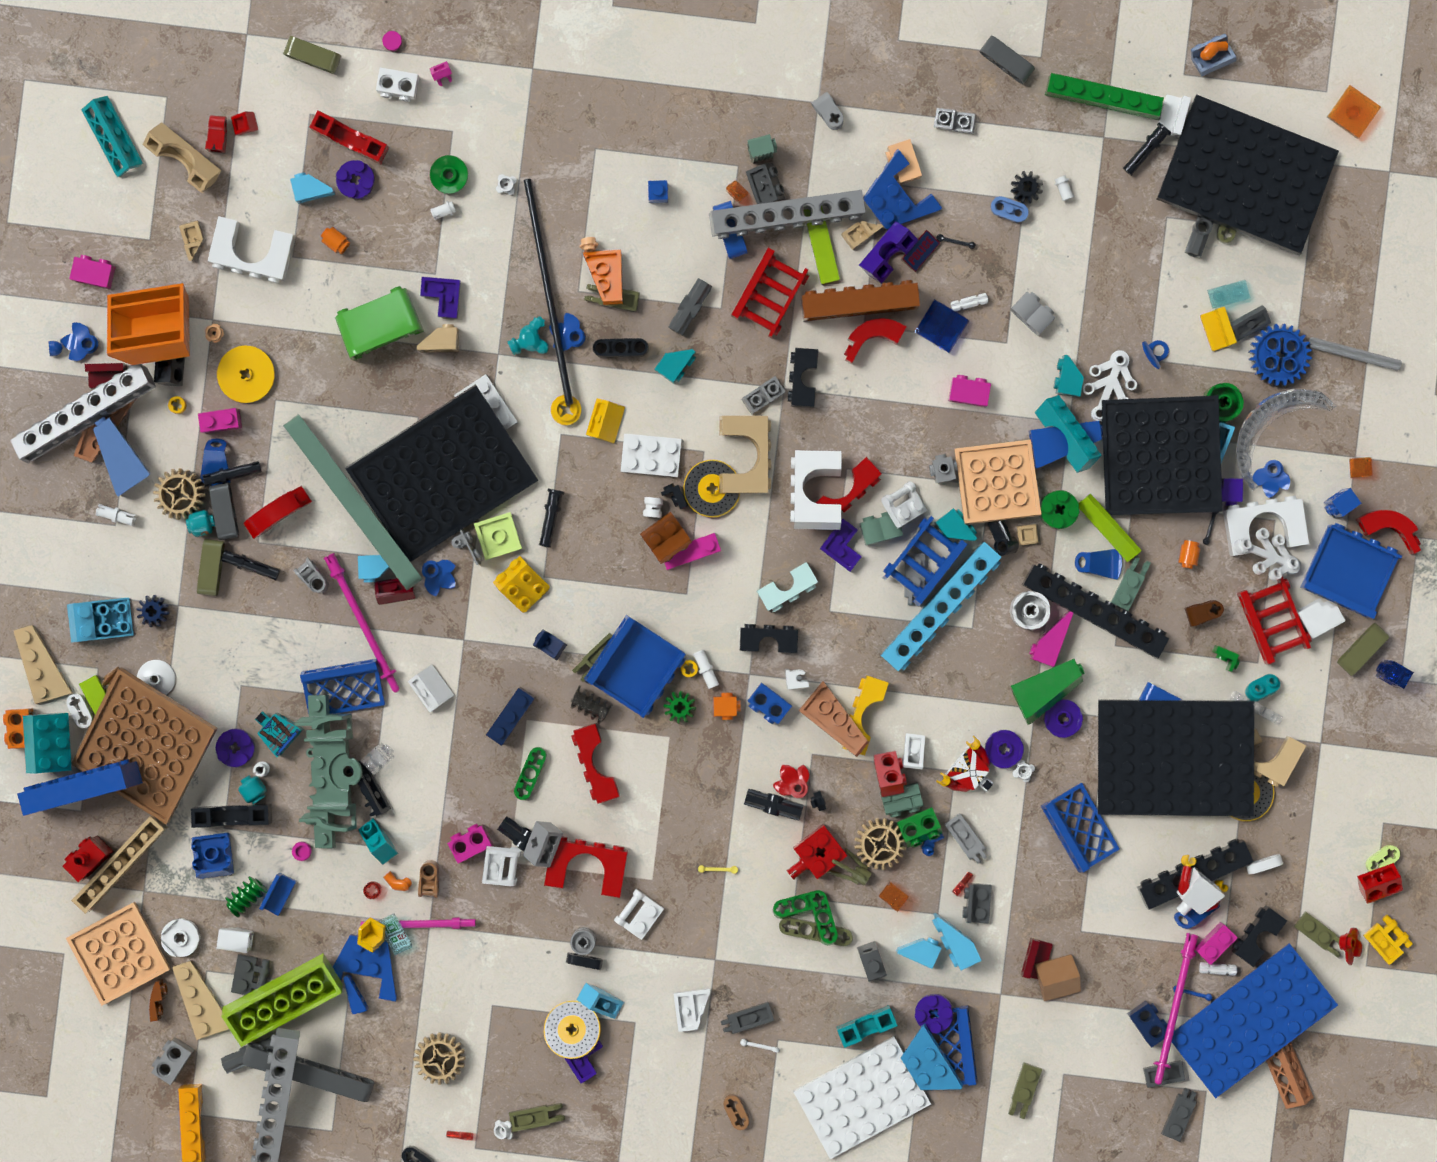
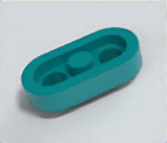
M1267 674L1252 681L1246 687L1245 694L1248 699L1258 702L1274 694L1280 688V681L1275 675Z

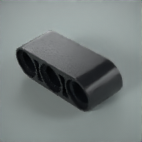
M641 338L599 339L593 344V352L600 358L642 357L649 350L648 343ZM601 343L607 346L606 352L602 354L596 351L597 345ZM618 343L626 345V350L623 353L616 352L615 347ZM637 343L645 345L643 352L635 351L634 348Z

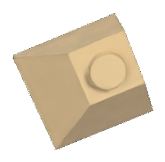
M443 324L442 328H437L418 344L417 350L421 353L459 352V329L454 327V324Z

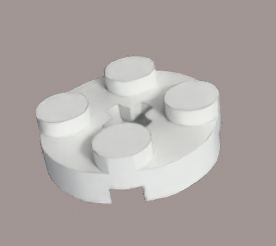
M185 918L170 921L165 925L161 933L163 949L174 957L190 955L197 949L201 939L197 926ZM177 933L185 935L184 943L176 941L178 938L176 936Z

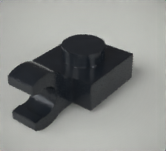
M820 789L814 791V796L810 797L812 808L818 807L819 811L825 810L826 801L824 796L822 797Z

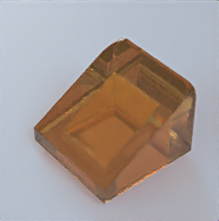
M733 181L726 187V192L738 203L749 194L737 181Z
M1371 457L1349 459L1350 478L1373 476Z

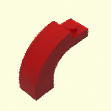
M886 318L864 322L847 339L853 343V346L849 345L844 353L847 356L845 361L852 364L862 344L871 338H884L897 345L907 326Z
M301 485L264 506L243 524L252 538L255 539L312 501Z
M1378 510L1368 512L1356 518L1365 536L1371 535L1382 528H1390L1399 534L1410 554L1421 551L1419 539L1416 535L1413 536L1412 534L1419 529L1405 515L1391 510Z

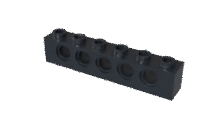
M1236 838L1227 842L1228 845L1223 848L1218 846L1211 849L1210 854L1206 856L1201 854L1194 857L1196 864L1191 866V868H1198L1203 875L1214 881L1254 861L1245 841ZM1228 852H1232L1234 855L1233 860L1230 862L1225 860V855ZM1215 860L1216 867L1209 870L1207 867L1208 862ZM1182 863L1176 865V869L1173 871L1165 870L1157 874L1158 877L1153 880L1148 878L1140 882L1141 885L1137 889L1148 910L1179 897L1177 894L1179 885L1174 886L1172 880L1175 876L1181 877L1184 867ZM1158 884H1163V892L1157 894L1155 887Z

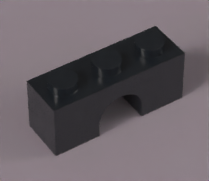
M795 348V352H791L790 363L794 364V369L789 373V383H792V390H788L787 402H791L793 407L814 408L816 388L805 386L801 381V375L809 369L817 370L818 349Z
M744 624V627H740V651L759 652L760 641L765 637H773L778 643V652L797 653L798 630H794V626L783 625V629H775V625H764V628H756V624Z
M1266 905L1258 909L1255 914V920L1247 924L1242 938H1238L1232 946V952L1252 967L1256 965L1264 954V951L1256 943L1259 933L1269 931L1277 936L1287 922L1286 919Z

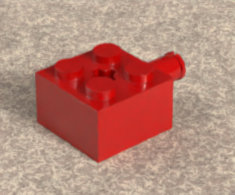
M822 824L793 847L800 860L786 871L793 880L805 870H810L816 879H819L836 865L832 863L833 859L840 862L848 855L826 826ZM818 847H819L820 849L825 848V850L823 851V852H824V855H822V856H821L820 854L816 855V853H817V850H816V849H817Z
M98 835L95 837L90 836L78 845L79 850L72 851L64 859L66 863L62 867L79 883L87 879L114 851Z

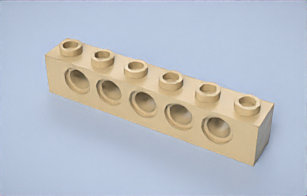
M150 816L71 901L85 914L90 912L167 830L168 826L155 817Z

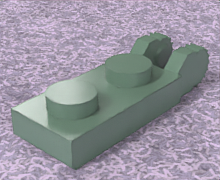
M1137 555L1134 557L1130 567L1127 568L1111 600V603L1126 611H1129L1151 563L1146 561L1140 573L1135 572L1134 569L1140 559Z

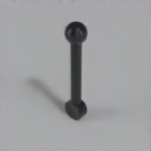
M938 234L936 237L939 242L946 241L968 246L970 249L976 247L974 242L968 243L946 238L942 234Z
M1212 512L1208 531L1203 539V544L1205 545L1210 543L1209 537L1216 514L1219 512Z

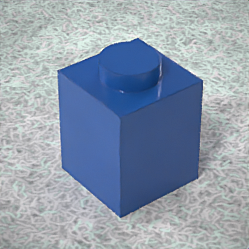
M667 180L648 181L649 203H668Z

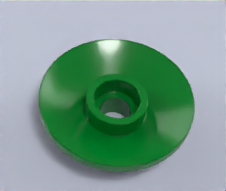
M442 156L434 161L430 169L431 183L442 193L452 194L460 191L468 179V170L465 163L456 156ZM448 172L453 173L451 179L446 178Z

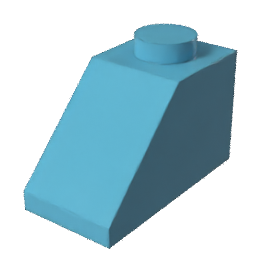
M298 173L294 175L295 178L290 179L295 201L298 204L336 195L331 187L309 174Z
M381 555L358 556V578L364 579V583L375 582V578H380L390 568Z
M928 937V939L921 938L900 946L896 952L933 969L942 948L938 945L939 941Z
M585 983L576 999L589 1010L613 1019L616 1018L624 1003L613 995L588 983Z

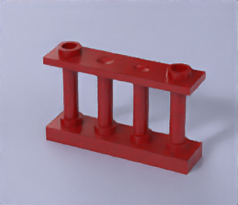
M768 247L731 317L737 320L740 316L747 317L770 330L768 337L772 338L773 335H778L782 328L779 324L800 285L805 286L810 275L807 274L809 270L807 268L804 269L803 273H800L776 260V257L773 256L775 251ZM767 266H773L797 279L798 282L794 289L791 290L766 276L767 274L764 271ZM764 283L788 296L789 298L785 306L782 307L757 293L758 291L755 290L757 284ZM749 299L751 301L754 299L779 313L780 315L775 324L748 310L746 304Z
M1283 576L1277 580L1278 584L1251 594V592L1248 593L1247 590H1243L1237 593L1264 664L1268 665L1275 662L1274 657H1276V654L1302 644L1304 649L1311 648V637L1308 632L1304 631L1289 593L1290 584L1287 578L1284 579ZM1278 591L1282 592L1284 602L1262 611H1255L1253 603L1256 600ZM1285 609L1289 610L1291 620L1268 629H1262L1260 624L1262 618ZM1295 626L1299 635L1298 638L1275 647H1269L1267 642L1269 636Z

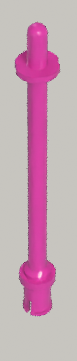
M332 553L328 557L323 558L331 572L330 576L338 581L384 673L380 678H386L392 691L397 693L399 686L393 676L397 671L390 670L344 578L345 570L341 568L335 553Z
M1186 933L1184 947L1180 952L1183 960L1159 1062L1154 1061L1153 1063L1158 1065L1155 1076V1083L1157 1085H1160L1163 1081L1165 1068H1171L1167 1064V1059L1190 960L1196 956L1194 952L1199 936L1190 935V933Z

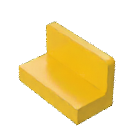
M1225 306L1200 315L1212 351L1237 343Z
M597 398L586 435L614 443L625 407Z

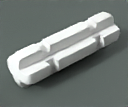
M983 293L977 297L975 295L961 299V301H952L950 304L953 312H956L962 308L964 310L978 306V304H987L988 297L986 293Z
M1201 962L1199 964V972L1235 976L1237 974V966L1230 964L1227 966L1226 964L1218 963L1210 965Z

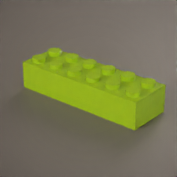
M324 953L227 1004L222 1009L221 1017L242 1047L341 994L343 983Z

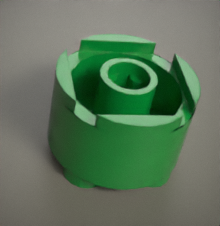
M1219 383L1210 387L1203 396L1219 395V400L1224 399L1225 406L1221 407L1219 402L1221 422H1227L1236 418L1243 409L1244 400L1242 394L1233 384Z
M1064 490L1050 492L1040 502L1041 516L1039 517L1046 526L1053 529H1063L1071 526L1077 520L1080 513L1076 498ZM1056 505L1058 507L1062 506V514L1055 513V510L1057 509Z

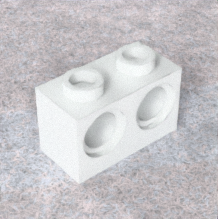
M380 67L376 91L383 98L391 99L392 96H396L401 101L410 102L411 99L416 100L420 77L415 73ZM386 80L393 81V85L390 88L383 87ZM405 83L412 84V88L408 92L402 90V86Z

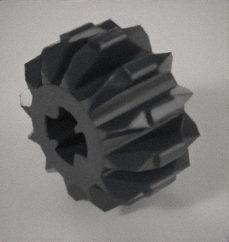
M1022 171V178L1016 175V181L1011 182V185L1016 188L1011 189L1010 192H1017L1014 197L1015 200L1019 196L1022 197L1020 203H1024L1025 198H1027L1028 204H1031L1032 198L1037 201L1039 199L1037 194H1042L1043 190L1037 187H1041L1043 182L1037 183L1036 181L1040 177L1037 175L1033 179L1032 171L1029 172L1028 177L1026 172ZM1024 183L1025 185L1029 184L1031 186L1029 188L1030 192H1028V190L1026 192L1023 190Z

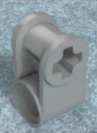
M828 92L811 103L830 129L838 130L842 127L843 115ZM833 116H834V118L839 117V118H838V123H835V122H832V123H831V121H832V120H831V117H833Z
M307 557L305 559L306 562L293 571L310 590L316 593H324L329 587V582L313 561ZM321 579L323 587L317 590L314 586L315 581Z

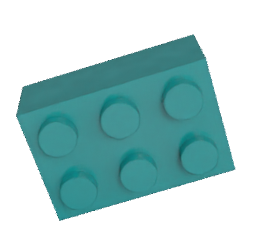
M69 714L24 715L26 773L38 774L71 771Z

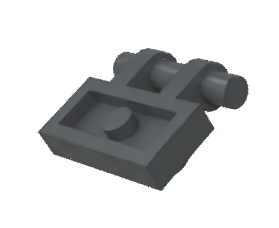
M238 954L231 992L246 995L252 989L265 985L267 975L270 974V960L263 959L260 966L256 965L258 957ZM255 972L260 973L258 983L253 982Z

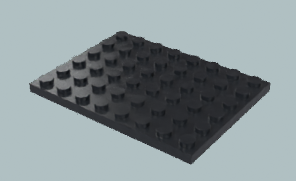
M1196 94L1156 200L1300 256L1339 150Z
M476 384L345 467L392 539L410 562L538 481L536 475Z
M1098 699V815L1254 816V700Z

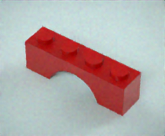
M317 110L309 126L312 131L380 165L389 150L387 144L360 133Z
M866 457L851 470L854 478L853 487L845 497L832 499L823 495L816 503L841 505V510L845 513L852 506L850 502L853 499L857 498L859 500L867 493L865 489L869 485L874 487L881 480L879 476L882 473Z
M596 723L574 730V735H571L574 746L578 745L580 753H577L580 764L585 765L586 771L583 773L586 782L591 783L592 789L589 791L592 800H596L597 804L620 797L614 777L602 775L593 764L594 749L602 741Z

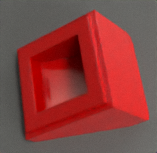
M245 111L231 117L235 135L258 130L254 112Z

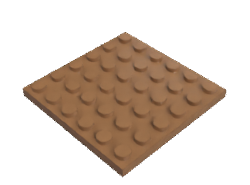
M121 667L117 670L71 765L83 772L129 759L130 763L137 761L143 783L115 791V793L164 824H168L218 728Z

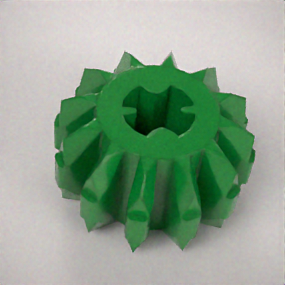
M683 691L679 692L678 698L676 693L672 692L674 700L670 697L666 698L671 705L664 704L663 706L664 708H670V710L665 712V715L673 714L669 720L673 721L676 716L678 724L681 721L680 717H683V720L688 722L686 714L693 717L694 715L689 710H696L695 706H689L695 700L687 701L690 697L689 693L686 694L685 698H682ZM678 702H682V705H685V709H682L681 712H677V709H674V705H678Z

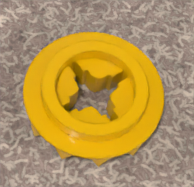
M564 395L557 397L553 401L551 415L557 423L571 425L579 419L581 405L575 397L572 396L573 404L570 405L569 409L573 415L566 413L561 417L563 410L559 405L567 406Z

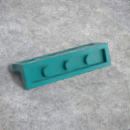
M108 96L95 98L81 109L117 177L122 176L129 169L143 164ZM91 108L95 113V118L92 117L89 111ZM100 126L104 130V135L100 132ZM109 143L113 147V152L109 149ZM118 159L120 160L123 166L122 169H120V167L118 166Z

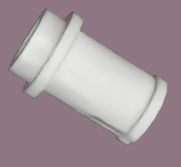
M1066 175L1055 179V185L1058 187L1062 201L1074 197L1068 184L1069 178H1066Z
M446 201V204L430 209L434 220L449 214L452 216L456 212L452 201Z
M264 761L258 762L253 768V772L256 773L255 775L261 777L266 776L270 771L268 763ZM259 767H264L263 772H260Z

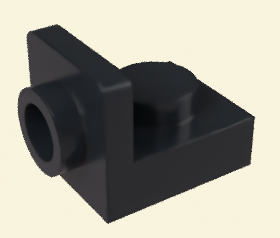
M672 483L663 487L662 496L673 492L674 496H671L675 507L679 506L680 509L688 507L679 485L675 486Z

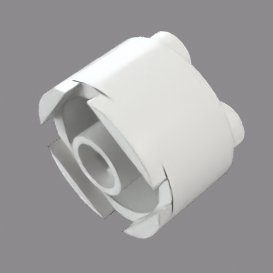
M1025 591L1018 594L1012 600L1009 612L1017 626L1023 629L1034 630L1042 627L1048 621L1050 605L1042 594L1034 591ZM1033 606L1034 608L1032 611L1034 612V614L1027 615L1026 607Z

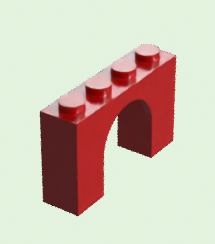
M562 836L551 866L547 867L544 886L564 888L569 861L576 855L586 853L597 857L604 867L601 895L620 898L628 850H624V846L613 845V848L605 847L606 844L594 842V845L586 844L587 841L582 839H575V842L567 841L568 837Z

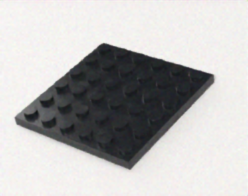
M1219 395L1102 400L1105 510L1110 515L1223 511Z

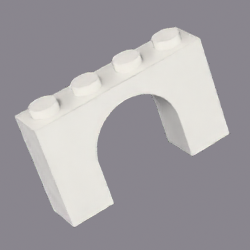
M218 216L208 257V262L212 263V267L222 270L224 266L229 267L231 272L242 274V271L249 272V276L259 279L261 276L268 277V281L279 283L280 280H286L296 236L274 230L267 256L257 263H246L238 257L235 250L240 223L236 220Z
M795 450V457H791V469H795V475H791V486H794V493H791V504H794V511L790 512V522H794V529L840 530L841 505L814 503L806 497L803 487L808 480L817 476H841V451Z
M1296 496L1284 497L1285 501L1277 502V499L1265 500L1266 504L1259 505L1258 502L1247 503V507L1240 508L1239 504L1228 506V510L1223 511L1230 556L1240 555L1235 551L1234 543L1241 538L1250 540V524L1258 514L1263 512L1274 514L1282 522L1286 547L1309 544L1303 500L1296 499Z

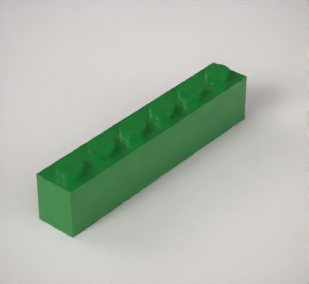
M1055 73L1049 75L1045 96L1154 120L1160 117L1164 97Z

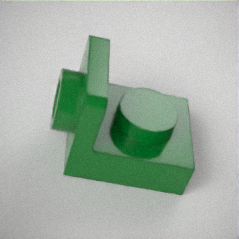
M1215 645L1212 652L1217 654L1216 658L1227 662V659H1230L1226 670L1232 672L1233 669L1236 670L1240 663V659H1238L1239 654Z

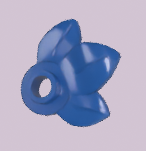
M565 313L564 323H558L563 351H567L571 347H580L585 342V333L580 329L579 320L574 315ZM578 334L580 336L579 340L574 341L572 339L573 335Z
M77 322L72 323L73 334L66 335L60 340L65 348L71 350L69 359L73 361L84 359L87 354L94 353L99 346L97 338L90 335L88 327ZM88 341L92 342V346L90 348L86 346V343Z
M1270 460L1265 464L1264 468L1255 471L1251 485H1262L1265 495L1271 498L1277 494L1279 488L1289 489L1290 477L1284 472L1283 465L1279 461ZM1276 466L1277 472L1271 473V467Z
M441 560L439 562L427 561L422 566V574L425 577L424 585L431 595L437 596L440 587L450 589L456 586L455 579L450 573L455 569L456 565L449 560ZM431 566L435 568L433 574L428 572V568Z

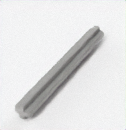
M1311 337L1308 341L1310 342L1308 344L1309 348L1393 370H1400L1402 361L1314 337Z

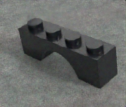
M271 804L191 808V828L225 825H269L272 823Z

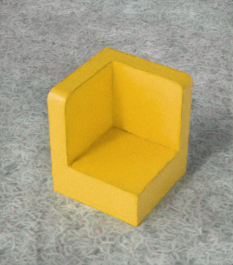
M370 917L358 929L357 944L373 953L384 942L385 925Z

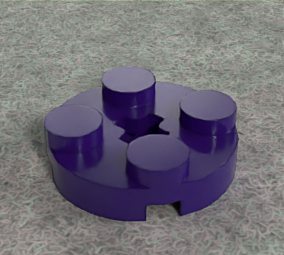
M352 160L344 163L337 171V187L346 197L362 199L371 193L375 183V176L367 164L360 160ZM353 175L356 177L360 176L359 184L356 185L350 182Z
M1061 699L1044 713L1045 727L1054 736L1060 738L1070 737L1078 732L1082 726L1083 715L1080 708L1070 700ZM1063 713H1066L1068 721H1064V723L1061 724L1060 720L1058 719V716H1062Z
M230 729L223 732L216 742L217 758L229 767H240L253 757L255 743L246 731ZM234 742L240 747V751L238 750L236 753H233V750L230 749Z
M999 730L993 732L986 740L985 750L989 761L994 766L1010 768L1021 760L1024 746L1021 739L1014 732ZM1006 743V747L1009 748V751H1006L1005 754H1001L1002 752L1001 750H999V746H1003V744Z
M940 994L926 995L921 998L915 1008V1019L918 1025L921 1027L923 1024H926L929 1031L935 1034L947 1029L953 1020L951 1002ZM937 1009L939 1017L932 1018L929 1010Z

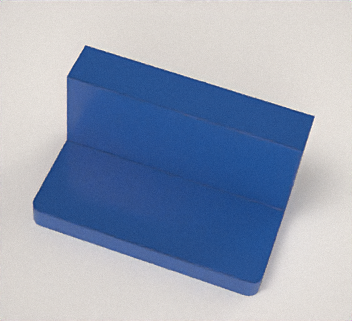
M278 873L259 909L262 911L266 909L279 916L297 881L282 873Z

